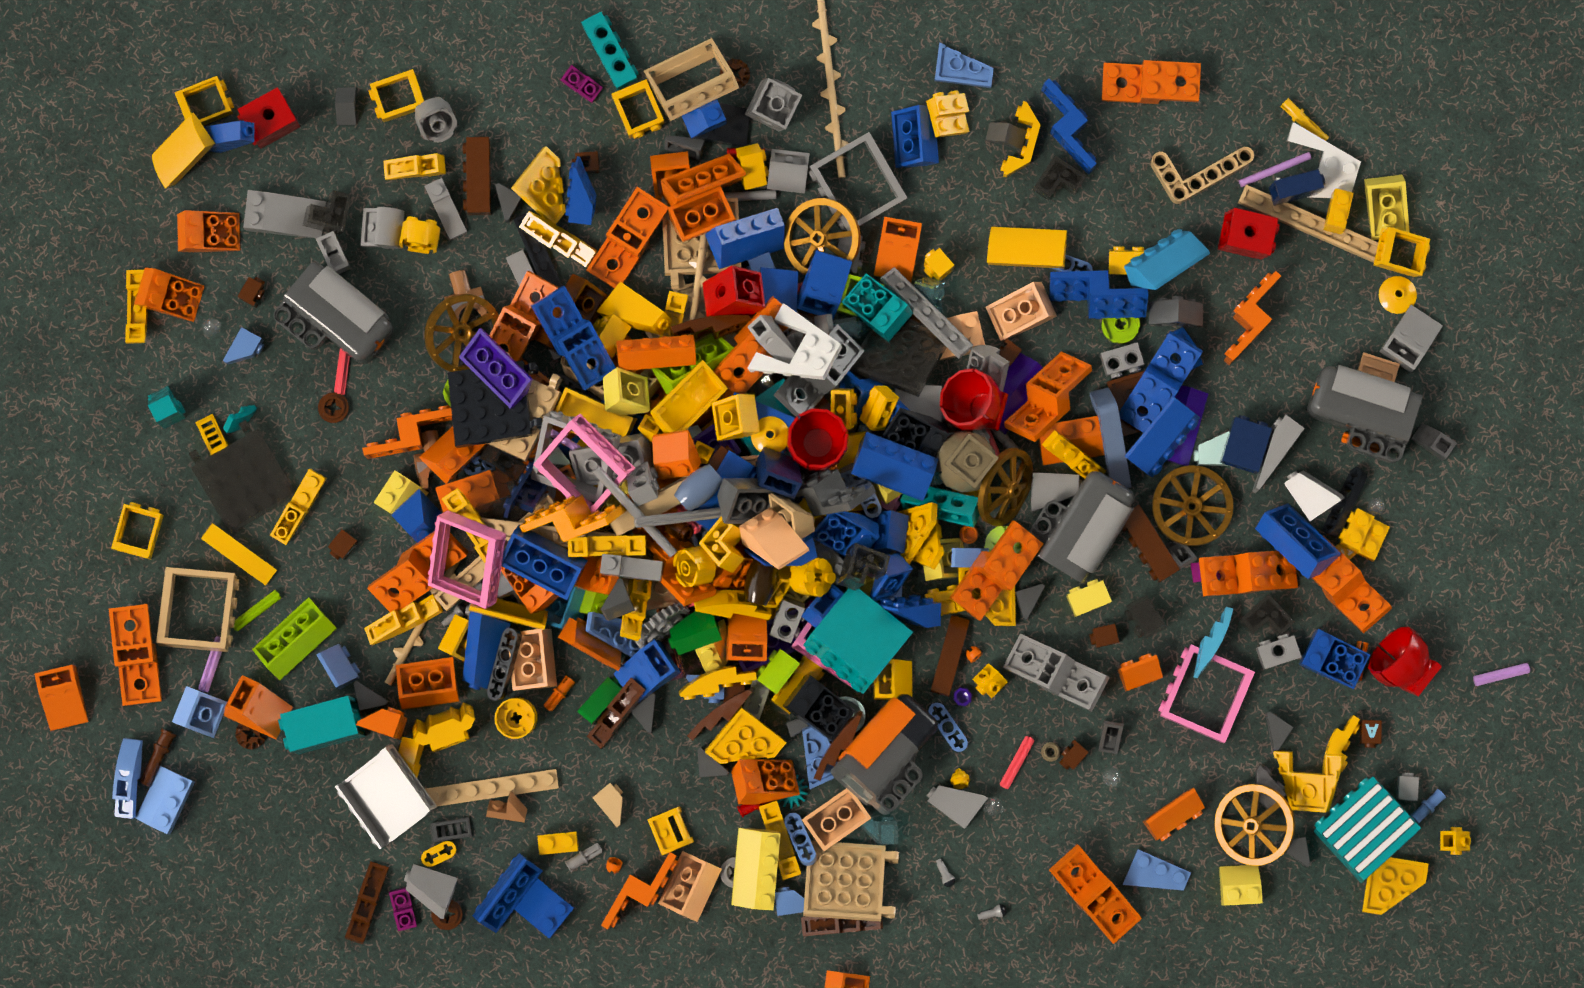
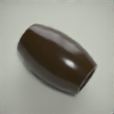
M756 559L752 561L744 584L745 601L763 606L768 604L775 591L778 579V569L776 567L764 566Z

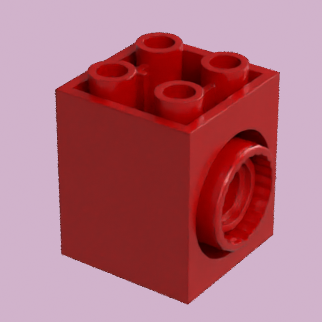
M278 87L237 109L240 113L237 116L239 121L254 123L253 145H258L260 149L300 128L298 121ZM270 115H274L272 119L267 120Z
M1238 208L1225 212L1217 250L1260 260L1270 256L1271 253H1274L1276 247L1274 238L1278 234L1280 227L1277 224L1278 218Z
M732 265L703 282L706 317L719 315L752 316L766 308L761 272Z

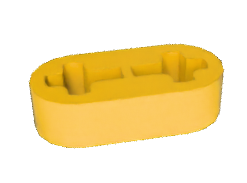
M450 841L442 842L423 852L421 856L422 863L427 867L436 866L452 858L456 854V846ZM447 844V846L453 847L450 855L447 853L440 855V851L445 849L444 845ZM427 853H430V855L438 854V857L433 859L434 863L431 864L425 861Z

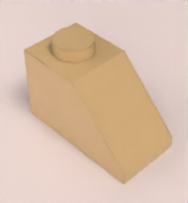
M609 783L593 799L618 828L621 825L623 805L621 794L623 791L617 784L613 786Z

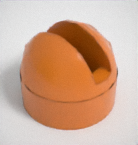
M975 646L970 647L972 649L971 652L966 650V657L971 663L977 660L975 659L976 657L979 658L983 654Z
M609 857L606 869L609 873L613 871V874H616L620 871L623 863L618 858Z

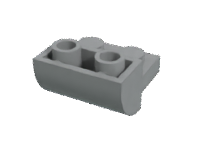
M772 149L767 189L805 194L810 153Z
M390 207L364 208L361 246L402 249L399 246L404 222V211Z
M990 345L973 347L970 351L967 369H978L990 375L996 381L1000 391L1003 392L1009 361L999 355L1000 349Z

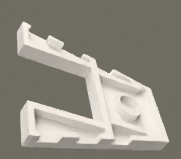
M1292 122L1287 141L1323 151L1318 169L1320 174L1324 175L1325 185L1317 195L1310 196V198H1331L1334 189L1352 192L1361 161Z
M782 304L774 319L775 322L806 335L790 364L756 352L748 366L749 372L783 374V376L798 375L801 378L825 380L842 349L841 344L790 307Z

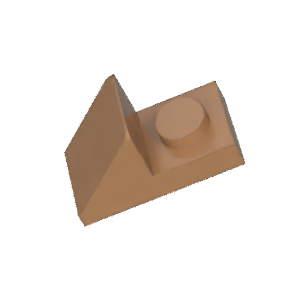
M510 791L507 803L500 800L489 801L486 817L525 823L528 809Z

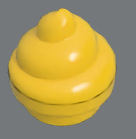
M958 768L953 773L950 781L955 789H964L969 786L970 777L965 771Z

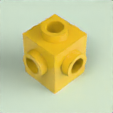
M989 663L972 679L977 684L975 687L977 691L983 696L987 694L991 699L1008 683Z
M1450 827V831H1440L1441 851H1450V855H1462V851H1470L1471 838L1469 831H1462V827Z

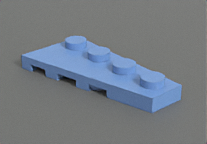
M588 612L586 632L630 657L641 649L634 640L620 636L622 619L615 618L608 621L603 614Z

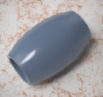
M708 464L692 472L680 484L674 496L687 511L693 510L714 496L720 488L723 479Z

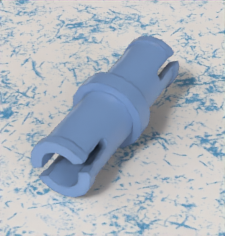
M1437 789L1427 800L1421 802L1422 805L1410 815L1411 818L1419 824L1429 813L1435 811L1434 808L1446 796Z

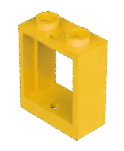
M413 69L371 83V90H368L371 100H375L377 107L374 108L377 118H382L383 123L415 112L416 106L424 102ZM409 79L416 103L385 113L377 89Z
M218 76L175 92L184 118L186 119L192 113L186 97L217 86L225 110L202 118L199 121L204 126L232 115L234 104L230 97H226L224 91H227L224 80L220 81Z
M647 79L611 94L629 138H641L645 135L644 132L649 130L652 132L658 131L665 124ZM646 91L657 119L631 129L620 102Z
M1392 227L1382 228L1373 265L1412 277L1422 276L1426 269V256L1430 251V239ZM1394 238L1416 244L1411 269L1389 263Z
M130 502L129 505L124 504L111 549L151 560L164 515L160 514V510L148 507V510L141 509L140 504ZM130 512L156 518L147 550L121 543Z

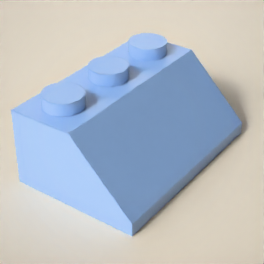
M160 766L136 815V819L161 832L171 834L195 781Z

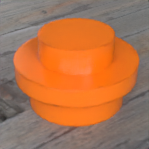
M963 526L961 528L959 537L962 542L972 544L978 539L979 533L976 527Z

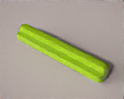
M276 590L272 591L235 620L234 630L239 631L280 600L281 595Z

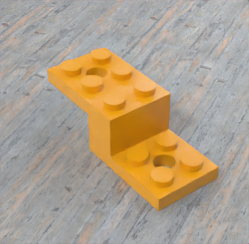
M572 495L565 498L562 503L556 501L550 504L547 509L541 507L535 510L534 514L524 518L525 522L519 527L522 533L553 521L562 541L565 542L609 525L622 515L626 509L622 504L619 506L612 504L606 507L603 512L597 510L591 513L583 495L578 497Z

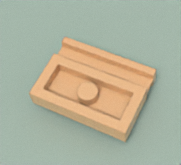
M1363 352L1358 371L1395 382L1400 364Z

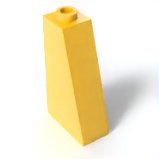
M622 282L616 286L597 310L602 317L614 314L630 325L631 328L661 335L673 321L664 311Z

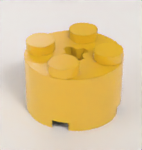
M409 216L402 224L399 246L403 248L405 245L408 247V251L429 254V251L433 250V253H436L441 229L434 220L428 219L425 222L419 221L416 217Z
M701 545L677 551L673 560V566L677 567L678 572L675 573L676 578L684 587L711 583L718 567Z
M817 557L802 566L790 567V572L792 573L789 583L791 588L799 594L822 597L829 591L831 585L836 580L832 566L824 558Z

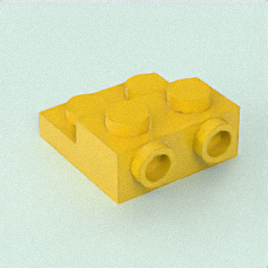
M955 90L947 93L948 95H944V92L933 94V98L926 101L935 138L970 132L965 113L969 112L965 93L959 94V91Z
M1357 508L1354 512L1351 511L1347 519L1349 523L1346 528L1342 529L1339 535L1341 539L1339 545L1373 562L1390 527L1375 520V516Z

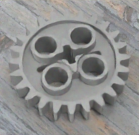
M680 602L674 603L672 606L669 605L666 609L663 608L649 618L650 621L644 623L645 626L642 627L641 638L635 641L639 648H643L654 639L662 642L671 636L669 629L690 614L688 607L683 606Z

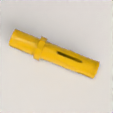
M1289 98L1280 106L1292 117L1291 120L1293 122L1296 121L1301 127L1325 141L1329 138L1327 134L1306 116L1304 110H1300Z

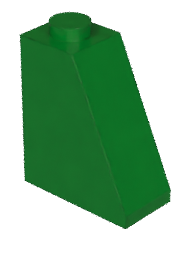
M694 611L669 629L671 637L668 638L672 649H676L678 655L722 640L716 615Z
M607 677L577 712L594 725L622 689L618 680L615 677L612 679Z

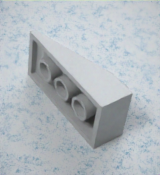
M248 190L243 228L251 232L319 238L323 232L326 201Z
M1287 415L1283 418L1279 416L1270 427L1273 431L1270 434L1261 467L1252 490L1254 493L1260 490L1304 430V427Z
M642 433L621 437L618 451L634 467L648 462L651 468L654 467L649 441ZM589 446L570 450L569 456L576 480L592 486L598 485L599 479L592 471L598 465L602 468L603 460ZM613 472L612 480L614 481L618 477V475L615 472Z

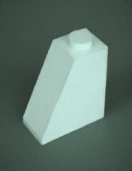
M1229 431L1197 446V450H1194V461H1197V466H1228L1220 463Z

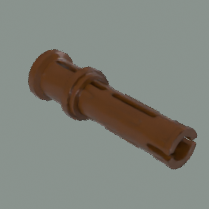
M163 728L160 730L162 733L157 743L153 745V754L139 780L140 783L149 787L165 754L169 753V747L173 739L177 737L175 733Z

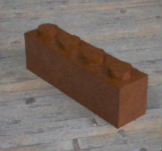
M466 137V143H463V154H466V161H463V173H466V180H463V192H467V199H463V209L467 211L468 215H491L490 138Z
M1137 505L1133 508L1134 510L1123 526L1122 531H1127L1130 536L1128 538L1129 543L1133 548L1137 547L1141 553L1138 555L1139 559L1144 565L1147 563L1151 569L1148 573L1153 581L1157 580L1160 583L1180 569L1141 506Z

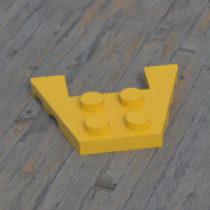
M1274 751V757L1277 758L1279 764L1278 770L1283 777L1285 793L1291 809L1329 812L1345 755L1327 754L1326 774L1294 772L1293 751Z

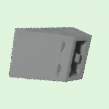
M1410 305L1379 352L1392 361L1399 363L1401 367L1411 373L1415 370L1443 325L1413 305Z

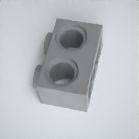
M334 231L316 238L326 263L338 274L351 269Z
M1138 342L1100 354L1106 377L1111 376V379L1123 376L1122 372L1129 371L1130 374L1141 370L1140 367L1144 365ZM1127 355H1134L1137 359L1136 363H1129L1126 359ZM1116 360L1118 368L1111 369L1108 361Z
M648 462L636 466L635 470L627 478L628 493L636 506L658 498L657 490L659 485L656 480L658 473L654 467L651 468Z
M784 596L771 625L769 635L789 643L792 642L793 638L796 639L800 631L798 627L799 622L804 621V618L801 616L805 612V603ZM789 608H796L798 613L790 615L787 610ZM783 625H788L791 630L783 632L780 628Z

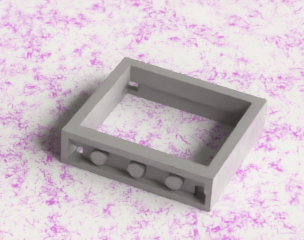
M870 132L809 166L810 171L808 172L812 181H817L820 186L817 189L821 197L836 201L818 168L862 142L865 143L896 198L857 220L859 226L907 199ZM827 206L832 215L837 211V209ZM842 214L837 224L842 231H850V225Z
M550 411L544 415L534 463L548 448L552 426L556 425L565 428L574 416L563 415L561 411ZM590 423L617 450L619 449L621 435L613 433L610 429H602L598 425ZM603 461L602 469L612 479L614 471ZM533 465L531 479L554 487L551 481ZM567 477L576 486L575 488L581 495L592 502H596L607 490L600 480L597 488Z

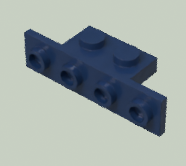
M529 461L526 467V474H521L518 481L519 485L513 487L511 498L507 497L503 508H505L504 517L508 518L514 506L533 513L545 494L548 485L531 479L534 461Z

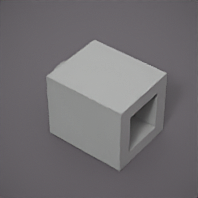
M1402 773V776H1397L1396 800L1418 801L1419 777H1414V773Z

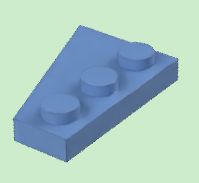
M939 42L935 81L991 88L994 68L961 54V52L950 49Z
M808 726L802 729L809 789H812L834 778L830 772L834 766L826 765L821 781L813 779L820 761L830 745V741Z
M1137 849L1122 885L1184 890L1191 872Z

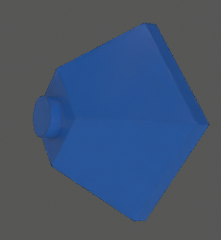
M717 99L682 115L691 139L726 125V118Z
M418 489L391 516L418 543L435 531L437 516L442 514V512Z
M899 553L888 554L881 560L882 564L877 570L869 596L875 602L895 596L913 570Z

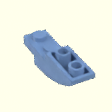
M124 738L122 741L113 784L112 799H115V817L130 819L136 817L137 780L141 778L143 740Z

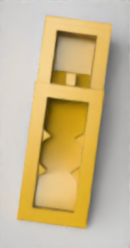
M435 153L384 161L385 180L431 177L446 174L445 155Z

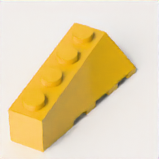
M805 656L802 657L799 662L800 665L780 691L771 699L773 703L788 714L791 713L783 707V704L803 677L811 675L819 682L825 674L822 671L823 668Z

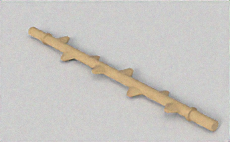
M817 0L819 19L812 23V27L821 30L823 53L817 56V60L825 64L827 88L820 94L821 97L829 100L831 123L825 126V130L833 134L835 151L849 144L841 139L839 116L845 112V107L837 104L834 83L835 80L841 77V73L833 70L830 46L837 42V38L828 33L825 0ZM843 154L835 158L838 178L846 177L844 167L845 156Z
M705 234L700 235L699 249H697L698 257L689 260V264L696 269L693 292L687 294V301L691 303L689 320L705 317L698 311L701 288L703 287V282L708 280L703 276L705 254L707 252Z
M466 534L461 545L468 552L474 551L475 548L471 542L472 540ZM460 561L447 569L444 576L453 580L456 577L454 572ZM432 588L430 590V592L435 595L440 591L435 588ZM426 622L414 628L404 648H394L393 652L397 660L395 664L393 663L394 666L385 680V683L391 686L397 676L396 665L404 664L413 646H422L424 644L419 635Z

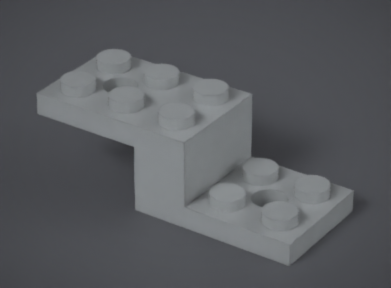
M1023 634L1019 635L1003 666L1005 670L1039 685L1044 690L1091 712L1109 680L1107 675L1080 664L1068 655ZM1031 654V661L1025 663V657ZM1087 682V688L1084 691H1080L1081 684Z

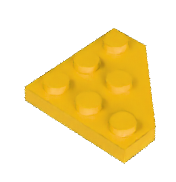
M545 146L511 189L541 217L557 224L566 212L562 193H564L563 183L559 172V167H561L560 159Z
M931 502L899 511V513L909 516L904 553L900 554L908 564L911 563L937 523L938 504Z
M938 519L912 560L933 570L936 569L944 554L943 546L940 544L942 532Z
M958 568L959 583L970 568ZM1015 586L1011 591L1002 589L985 614L994 626H1016ZM975 588L972 591V596L974 599H977L980 591Z
M741 706L706 748L705 753L720 764L738 761L739 759L775 758L787 742Z
M1390 857L1367 878L1362 912L1382 915L1426 883L1429 864Z

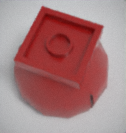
M978 369L960 370L948 378L940 392V410L950 424L961 430L976 431L989 429L998 431L1009 394L1001 392L996 381L990 375Z
M812 408L795 417L787 431L786 446L793 460L804 468L815 471L826 470L838 464L847 452L849 432L843 420L831 411Z
M1400 627L1394 630L1379 643L1396 660H1393L1377 646L1370 657L1368 665L1372 675L1387 687H1400L1402 690L1418 697L1442 667L1438 662L1429 658L1427 644L1410 627Z

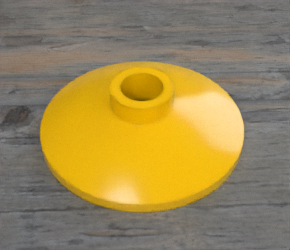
M1390 277L1380 286V303L1391 313H1405L1409 306H1414L1416 302V288L1405 277ZM1400 291L1402 293V296L1397 297L1395 295V292Z
M772 416L758 420L760 433L751 435L753 446L759 452H761L763 447L777 452L783 451L787 447L788 427L785 422ZM767 432H773L774 436L772 438H768L766 436Z

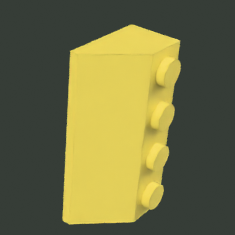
M738 828L731 905L759 910L774 909L780 832L776 830Z

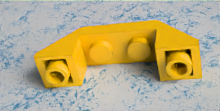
M1023 101L1022 106L1018 105L1015 115L1019 117L1018 123L1032 126V128L1027 129L1025 139H1029L1027 146L1022 147L1020 157L1024 158L1008 156L1007 160H1003L1000 170L1004 172L1003 177L1014 174L1028 166L1031 162L1040 123L1029 104Z

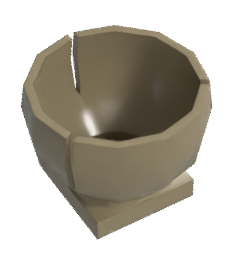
M973 431L954 432L947 437L935 455V458L938 459L936 472H942L937 475L951 489L960 493L978 491L984 476L999 457L995 455V450L984 436Z

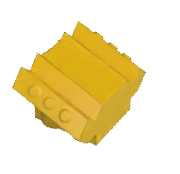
M463 702L459 710L450 706L449 710L435 715L429 714L425 722L416 719L412 728L414 742L423 746L430 744L431 750L437 752L469 740L470 737L467 730L471 728L475 720L473 706Z

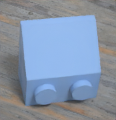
M186 686L172 722L214 738L223 717L227 701Z

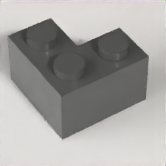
M1172 296V300H1169V298H1157V301L1149 302V325L1159 327L1175 325L1188 328L1203 326V303L1196 302V299L1183 300L1182 296Z

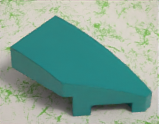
M255 405L243 406L240 408L239 413L229 414L223 427L225 432L231 433L242 429L254 415L257 407Z

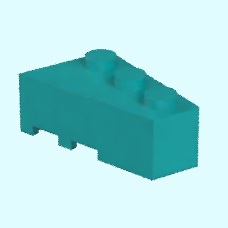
M169 386L148 395V407L156 423L164 429L185 419L183 415L186 413L185 408L181 402L176 400Z

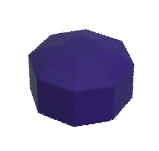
M959 688L954 692L953 700L958 706L968 705L972 698V694L967 688Z

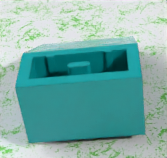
M867 273L842 301V304L888 342L913 314L907 303Z

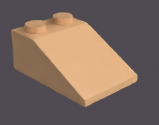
M1032 282L986 306L1000 341L1009 339L1057 317L1042 282Z
M977 311L947 318L973 344V347L985 345ZM924 324L918 326L926 363L956 357Z
M771 508L764 510L739 526L742 544L778 570L809 551L808 546L787 521Z

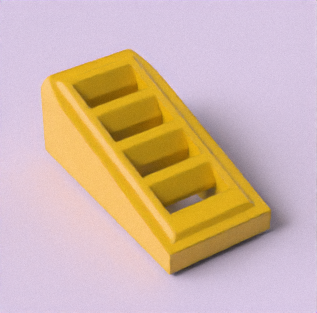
M213 414L195 422L212 457L229 449V445ZM209 421H212L213 424L205 428H202L201 425ZM215 427L216 431L208 435L205 434L206 431ZM218 434V438L209 442L208 438ZM219 441L222 442V444L214 448H212L211 446Z

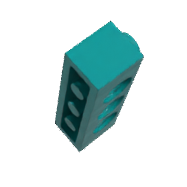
M599 12L582 21V27L617 91L638 81L636 75L639 73L635 65H630L627 59L630 56L625 48L621 49L619 45L621 40L617 32H612L609 27L612 25L609 17ZM604 30L607 32V36L599 38L597 33ZM608 47H615L616 52L609 55L606 53V49ZM618 63H623L625 69L617 71L615 66Z
M929 487L923 501L905 494L901 497L903 510L931 502L938 504V520L975 527L980 517L978 497L973 495L969 496L955 491L951 492L937 487Z

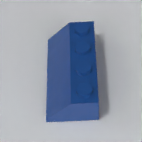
M778 208L716 226L707 232L705 236L718 268L723 269L768 252L771 254L784 249L785 225Z
M1173 396L1125 457L1149 476L1157 475L1162 470L1164 462L1174 455V450L1177 446L1184 443L1187 438L1186 435L1190 430H1194L1197 427L1200 417Z
M866 432L860 441L851 474L923 501L933 479L938 459Z
M728 451L716 471L722 479L757 478L756 467L731 451ZM719 489L706 503L694 510L720 507L717 497ZM719 518L695 522L703 529L709 531Z
M1288 503L1265 512L1255 528L1264 539L1274 546L1275 550L1280 552L1307 579L1320 575L1341 554Z
M519 524L513 531L504 550L502 567L567 600L588 560L583 557H568V549L531 530L522 533Z
M519 853L512 859L507 870L500 875L495 886L488 891L486 898L477 906L472 916L479 923L497 933L543 870Z

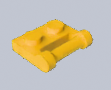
M680 806L647 819L662 855L694 843L693 837H690L681 816ZM674 816L683 841L677 842L668 817Z

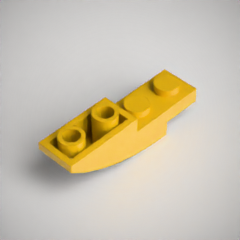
M1055 430L1042 444L1048 451L1066 463L1084 479L1092 471L1106 472L1090 456Z
M311 468L307 471L270 536L285 545L289 543L317 499L319 491L327 479L326 477Z
M717 590L715 596L694 603L696 612L731 618L734 613L769 620L772 616L771 608L745 601L744 591Z
M734 665L714 669L687 683L679 690V696L684 697V700L695 699V695L702 694L703 697H713L715 693L719 692L720 684L722 687H731L736 682H741V685L752 684V680H757L756 672L754 670L736 672Z
M1356 716L1350 717L1343 731L1338 728L1334 729L1326 747L1322 774H1326V755H1344L1341 753L1342 750L1346 751L1349 747L1351 734L1355 735L1360 727V724H1358L1360 719ZM1345 755V759H1344V763H1343L1341 772H1343V770L1345 769V767H1346L1347 764H1348V762L1345 761V760L1347 759V757H1348V756H1346V755Z

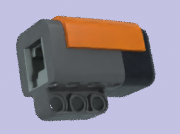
M901 694L896 698H891L839 755L837 764L830 772L838 782L853 793L863 804L872 805L881 814H890L922 779L921 769L911 760L936 733L938 722L910 695ZM909 772L915 775V780H911L908 777ZM896 786L903 789V794L897 793ZM884 800L891 803V808L884 806Z

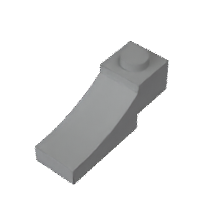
M442 178L425 185L426 191L449 239L452 240L467 233Z
M602 554L600 574L661 582L664 562Z

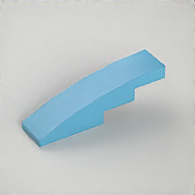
M1226 607L1224 609L1220 622L1215 621L1210 630L1209 637L1204 636L1201 641L1194 678L1200 676L1222 643L1230 624L1233 608Z

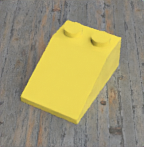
M1403 175L1364 179L1371 239L1379 240L1381 229L1387 227L1409 232L1406 181Z

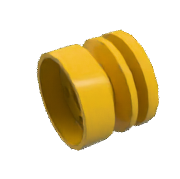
M521 697L511 698L502 702L495 713V725L498 731L503 736L511 739H519L530 734L535 729L538 721L535 706L529 700ZM515 712L522 716L519 723L512 719L515 716Z

